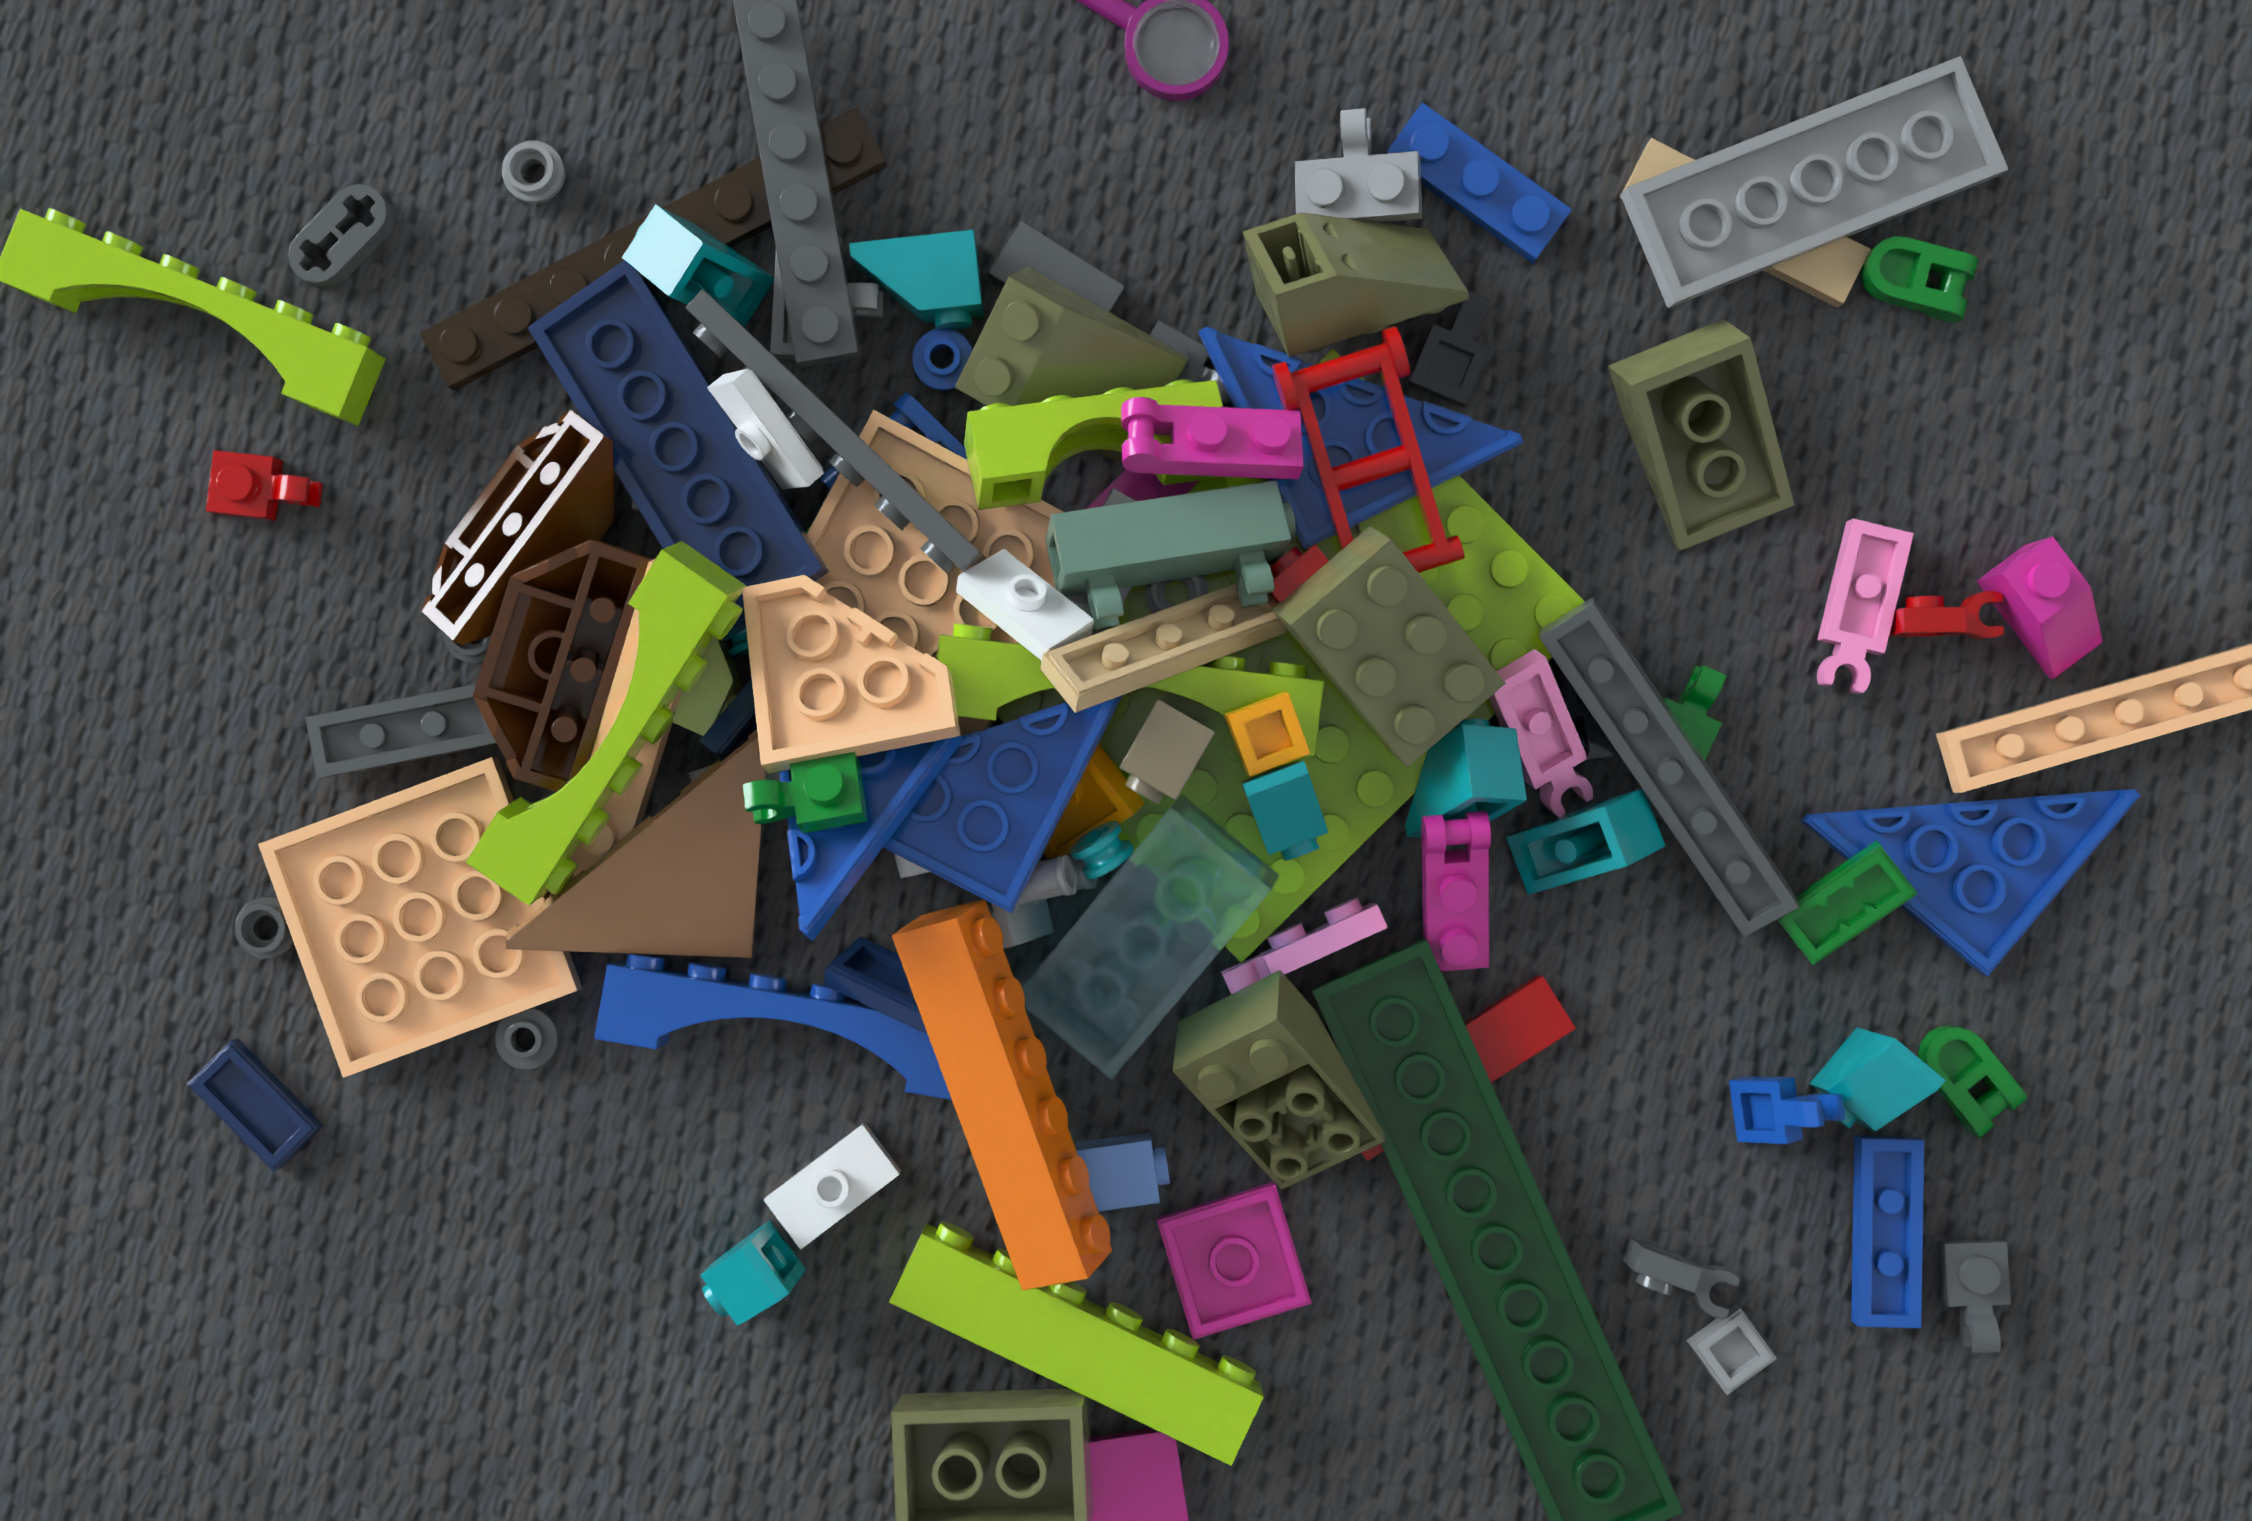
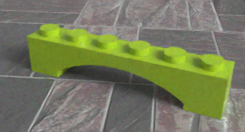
M49 208L45 218L23 209L19 210L0 256L1 283L73 313L77 312L80 302L117 297L166 301L207 313L226 322L240 332L267 357L285 380L281 394L303 405L359 426L386 358L368 348L371 337L339 323L334 324L331 333L311 325L314 318L313 314L281 300H277L274 310L255 303L256 291L223 277H220L216 287L197 279L200 269L169 255L163 254L159 264L140 257L143 246L114 233L106 231L102 241L85 235L83 232L87 224Z
M683 541L662 549L628 602L629 605L639 611L637 657L626 698L605 740L580 772L555 794L532 804L520 797L499 810L466 863L528 906L548 891L555 896L558 895L578 868V864L571 860L580 844L583 842L589 846L607 824L610 814L604 811L603 808L612 794L615 792L621 796L639 774L643 764L635 758L646 741L654 745L673 721L676 713L668 707L680 689L685 693L689 692L707 668L709 661L701 655L713 637L722 640L738 620L743 608L735 604L746 585Z
M954 623L953 635L939 634L936 659L945 664L952 675L959 717L996 721L998 707L1031 693L1054 688V686L1041 671V660L1019 642L991 640L992 628ZM1224 656L1208 662L1206 665H1200L1145 686L1194 700L1212 709L1224 718L1226 713L1278 693L1287 692L1289 693L1310 754L1306 755V757L1315 758L1324 681L1307 678V665L1270 661L1269 673L1244 670L1246 658Z

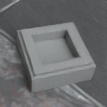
M1736 1304L1728 1309L1729 1313L1726 1318H1716L1686 1340L1726 1395L1777 1359L1745 1313Z

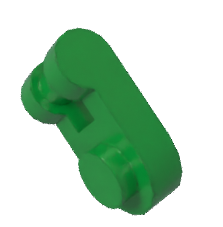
M1893 236L1882 240L1869 251L1860 270V278L1867 292L1882 302L1923 312L1931 318L1947 322H1960L1964 318L1968 303L1967 299L1962 297L1966 281L1973 280L1978 258L1969 253L1920 240ZM1929 270L1935 271L1941 276L1938 290L1925 287Z
M1954 1025L1939 1026L1929 1031L1921 1041L1918 1058L1946 1080L1937 1091L1953 1109L1957 1119L1974 1137L1980 1139L1994 1127L1991 1120L2006 1108L2014 1111L2027 1100L2023 1089L1985 1042L1973 1031ZM1983 1078L1988 1090L1975 1100L1967 1090Z

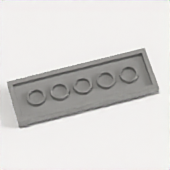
M1961 56L1631 185L1620 196L1666 306L1671 308L1998 177L2007 171L2008 167Z

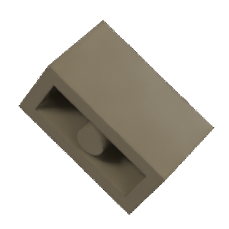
M1158 699L1119 766L1120 769L1131 774L1125 786L1159 804L1164 794L1176 800L1215 732Z

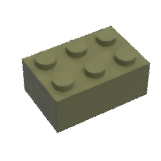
M1370 526L1272 609L1383 746L1406 767L1410 766L1506 684L1393 540Z
M1069 1388L902 1394L891 1411L896 1521H1092L1093 1493L1088 1397Z

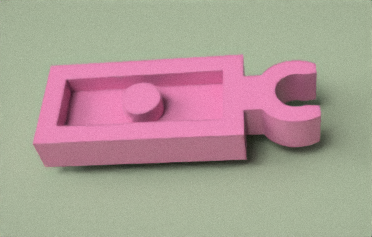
M1854 518L1846 521L1817 641L1834 644L1832 655L1824 659L1818 668V685L1825 687L1832 685L1837 668L1845 666L1852 674L1849 693L1861 694L1868 688L1871 680V671L1865 656L1866 653L1874 655L1885 654L1914 533Z
M1534 649L1497 671L1506 684L1489 697V701L1500 726L1516 728L1524 781L1535 790L1540 787L1539 795L1542 804L1557 817L1561 818L1566 815L1565 809L1561 804V797L1568 788L1572 787L1574 792L1586 802L1593 799V788L1586 778L1573 769L1574 766L1586 760L1587 755L1548 661L1544 655Z
M1357 897L1325 911L1324 914L1328 922L1308 932H1305L1302 923H1299L1267 938L1271 945L1270 949L1221 971L1230 993L1233 994L1278 970H1281L1285 975L1388 928L1378 905L1369 903L1362 907Z

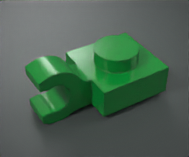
M1702 665V667H1694L1679 703L1666 697L1662 698L1700 755L1706 760L1722 725V722L1706 716V713L1719 695L1727 675Z
M855 752L791 763L792 782L757 780L743 784L745 810L747 812L753 811L755 824L773 823L796 816V823L801 832L808 833L867 822L861 765Z

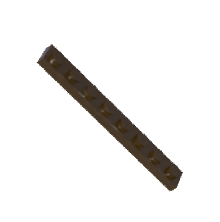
M858 107L820 126L832 195L888 167ZM760 157L662 207L694 223L730 248L772 227ZM648 215L420 332L447 387L455 391L538 348L537 342L527 327L624 261L622 258ZM648 280L653 288L656 287V285Z

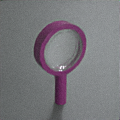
M1076 0L1126 31L1125 59L1128 69L1138 85L1155 97L1171 101L1195 98L1209 90L1220 78L1225 68L1229 48L1227 27L1219 11L1207 0H1146L1138 8L1125 0Z

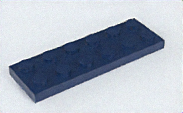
M622 261L527 327L583 419L613 441L614 470L663 549L683 541L741 581L746 587L801 575L816 581L829 572L762 462L751 457L739 444L735 436L737 427L707 387L712 382L648 279L627 261ZM742 593L735 602V604L743 608L742 613L732 629L722 639L724 641L729 640L746 628Z

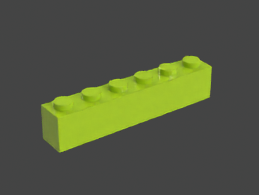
M941 1222L939 1227L936 1228L926 1223L889 1303L1232 1466L1264 1398L1261 1382L1254 1380L1256 1375L1254 1369L1235 1358L1225 1355L1222 1356L1220 1362L1212 1360L1197 1352L1200 1345L1195 1340L1178 1331L1166 1329L1162 1336L1141 1326L1143 1317L1124 1305L1110 1302L1107 1309L1085 1299L1086 1289L1073 1281L1022 1290L1007 1250L998 1248L995 1254L992 1255L973 1246L974 1236L956 1225Z

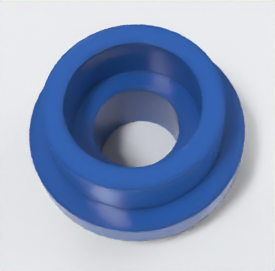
M948 328L934 329L924 334L916 343L912 355L913 368L921 382L929 388L938 391L956 389L955 385L973 350L968 340L961 333ZM941 348L949 349L954 353L953 363L944 369L935 367L931 362L934 352Z

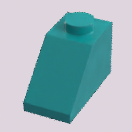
M656 204L645 222L639 227L635 238L622 257L665 294L688 305L703 289L744 328L774 283V277L770 273L694 223Z
M974 230L849 243L850 256L857 270L872 282L878 284L882 290L923 323L935 322L936 329L948 328L959 330L972 326V318L985 317L978 248Z
M1485 719L1463 720L1451 732L1429 748L1405 823L1406 836L1421 838L1422 816L1442 814L1445 821L1465 819L1467 812L1487 811L1489 822L1527 801L1516 728L1493 727Z
M1298 760L1241 782L1268 855L1281 851L1284 861L1320 848L1316 837L1329 832L1304 761Z
M1642 788L1570 812L1561 818L1557 817L1506 837L1528 895L1627 867L1665 847L1649 801Z
M1856 1027L1811 1081L1810 1085L1821 1094H1842L1845 1120L1837 1121L1841 1125L1850 1129L1856 1122L1859 1125L1877 1131L1936 1092L1946 1080L1896 1038Z
M769 1220L712 1262L700 1276L706 1283L702 1290L710 1306L721 1317L729 1315L735 1324L739 1326L786 1297L804 1274L806 1268L771 1220Z

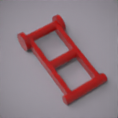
M1396 326L1382 330V344L1290 373L1285 361L1272 365L1274 380L1284 410L1300 411L1301 422L1340 550L1351 543L1353 537L1339 492L1409 470L1431 543L1402 553L1418 573L1465 559L1458 535L1446 538L1399 382L1400 378L1410 375V368L1406 350ZM1380 372L1401 446L1331 467L1309 394Z

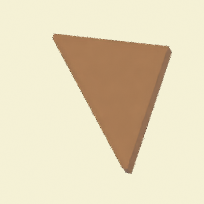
M757 730L748 736V741L722 762L718 760L682 789L680 796L654 817L650 815L614 844L612 851L587 871L582 870L572 878L558 895H551L546 899L545 905L528 919L509 929L506 949L752 958L761 824H755L753 811L747 812L745 810L743 784L765 780V769L762 767Z

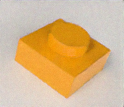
M1287 692L1278 693L1224 714L1243 768L1249 777L1310 754L1289 693Z

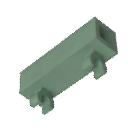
M1277 480L1051 514L1045 541L1056 590L1065 597L1087 594L1089 616L1094 619L1093 631L1095 632L1108 630L1120 625L1118 617L1124 615V609L1119 588L1235 570L1237 590L1242 608L1267 604V593L1275 590L1269 565L1274 564L1283 556L1291 539L1295 537L1296 524L1292 506L1288 501L1282 502Z

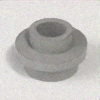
M525 141L514 146L506 155L502 165V177L507 189L517 199L530 204H539L549 201L559 193L565 181V166L560 155L550 145L540 141ZM534 164L543 165L545 168L543 178L537 183L526 182V170Z

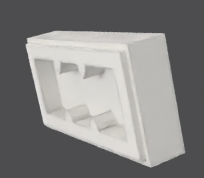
M744 369L723 374L707 387L737 427L735 436L741 447L751 457L762 461L782 490L808 487L824 474L821 464L752 370Z
M1005 549L958 575L956 592L1041 661L1044 652L1092 636L1094 619Z
M864 1122L766 1196L764 1202L801 1250L900 1175L902 1171Z

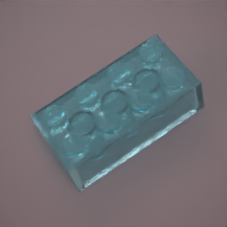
M1182 795L1023 986L1025 1008L1112 1080L1269 894L1279 874Z

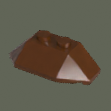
M569 410L560 416L558 423L542 428L519 443L444 543L433 575L432 594L426 597L421 612L448 637L460 645L491 636L512 574L589 539L600 541L603 534L615 520L613 441L574 411Z
M589 539L510 576L473 697L493 738L504 755L506 764L514 779L558 792L587 764L635 608L629 605L628 602L642 582L648 563L653 560L652 558L595 539Z

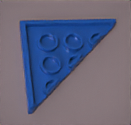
M1209 327L1198 331V335L1234 408L1284 410L1274 380L1272 365L1285 361L1290 373L1313 366V364L1302 361L1303 359L1294 356L1289 358L1285 353L1256 343L1254 345L1219 333L1218 330ZM1357 378L1309 394L1331 467L1401 446L1384 387ZM1404 396L1431 488L1524 443L1519 433L1510 430L1505 431L1471 419L1472 417L1426 401L1421 402ZM1301 422L1303 469L1299 479H1268L1269 481L1277 480L1282 502L1288 501L1291 504L1295 516V535L1304 551L1335 536L1336 533ZM1409 470L1339 492L1350 528L1417 496Z
M1124 695L1076 713L1065 702L1001 725L961 736L963 739L961 744L883 848L1013 913Z
M961 736L857 756L861 765L867 822L802 833L797 826L796 816L787 818L789 827L787 836L793 880L796 882L800 914L798 917L799 929L807 938L812 941L816 938L963 741ZM791 770L779 772L781 782H792Z
M2135 789L1816 813L1806 814L1801 822L1845 860H1849L1877 840L1918 893L1902 904L1901 907L1979 974L1989 976L2141 794Z

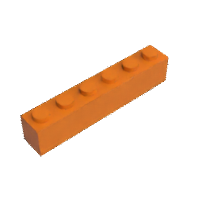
M984 899L921 915L891 936L1021 1289L1027 1290L1088 1279L1113 1251L1110 1245V1230L1107 1221L1098 1212L1089 1187L1087 1165L1078 1156L1070 1135L1066 1107L1062 1100L1056 1096L1046 1068L1047 1058L1045 1049L1040 1040L1035 1037L1025 1010L1024 991L1019 981L1013 977L1003 950L1001 928L998 922L992 918Z

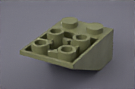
M1301 212L1243 231L1256 294L1289 358L1303 353H1315L1323 350L1330 344L1361 334L1377 333L1389 325L1422 314H1435L1444 310L1447 306L1469 300L1468 290L1429 229Z
M1281 970L1178 1021L1172 1072L1281 1190L1385 1142V1134L1316 1010Z

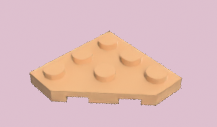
M805 575L744 588L742 594L760 760L762 767L768 774L790 770V764L850 752H855L857 756L961 736L953 679L945 664L927 653H920L900 640L895 632L855 607L852 609L828 594L823 586Z

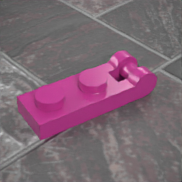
M1147 397L1128 399L1121 406L1122 427L1128 431V440L1122 445L1123 467L1128 471L1149 474L1299 479L1301 475L1303 451L1300 411L1159 405L1156 400ZM1154 435H1170L1171 444H1160L1154 439Z
M1487 811L1467 812L1465 819L1444 821L1442 814L1422 816L1423 938L1427 939L1441 972L1489 967V848L1491 846V829ZM1465 844V850L1446 851V846Z

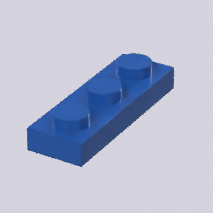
M1423 102L1386 152L1388 154L1418 151L1421 158V185L1532 264L1572 210Z
M1854 1135L1851 1322L1858 1327L1921 1328L1924 1140L1918 1137Z

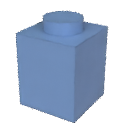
M1151 1132L1077 1142L1076 1151L1078 1156L1087 1165L1089 1187L1098 1212L1160 1203L1158 1186L1170 1184L1165 1146L1153 1148Z

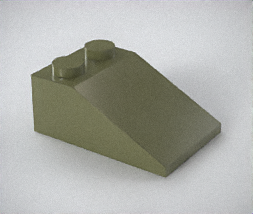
M1026 266L1008 277L955 388L985 405L1005 403L1010 406L1039 403L1057 395H1067L1072 398L1102 395L1109 390L1120 387H1128L1133 390L1157 388L1177 381L1189 357ZM1104 449L1090 450L1122 463V452Z
M1722 319L1608 365L1624 421L1678 551L1794 506L1754 348L1748 335L1725 319Z

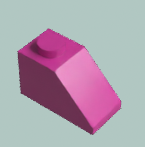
M2053 536L2024 545L1977 580L1983 591H1996L2003 594V602L1994 604L2049 679L2057 677L2103 642L2091 586Z

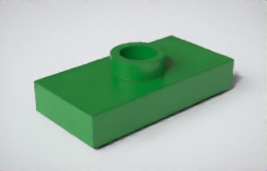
M1876 840L1797 895L1799 908L1777 920L1811 964L1814 965L1918 893Z

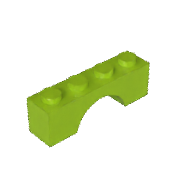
M1183 379L1173 381L1164 387L1141 390L1120 387L1109 390L1102 395L1078 398L1057 395L1039 403L1016 406L994 403L980 410L967 412L964 447L978 510L1041 502L1043 489L1048 477L1067 458L1080 452L1097 449L1122 452V445L1128 440V431L1122 427L1121 406L1128 399L1147 397L1156 400L1159 405L1223 407L1216 380L1195 383L1192 380ZM1154 435V439L1160 444H1171L1170 435ZM1155 474L1163 485L1224 477Z

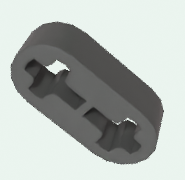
M354 184L347 186L295 236L288 252L290 267L298 277L314 287L328 289L338 286L389 236L395 222L393 206L386 197L369 185ZM359 202L366 207L372 206L370 212L375 220L368 227L360 222L354 224L357 217L352 212V209ZM316 246L324 251L330 249L327 257L332 264L325 271L317 266L311 268L314 260L309 253Z

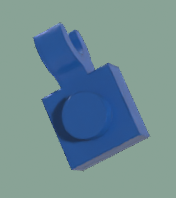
M1746 1076L1729 1080L1737 1142L1790 1144L1803 1140L1802 1127L1825 1126L1824 1121L1845 1120L1842 1094L1823 1093L1797 1096L1795 1077Z

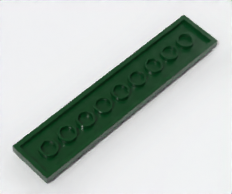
M1420 939L1312 987L1311 990L1340 1055L1385 1134V1142L1381 1143V1146L1549 1520L1666 1521L1684 1513L1427 939Z

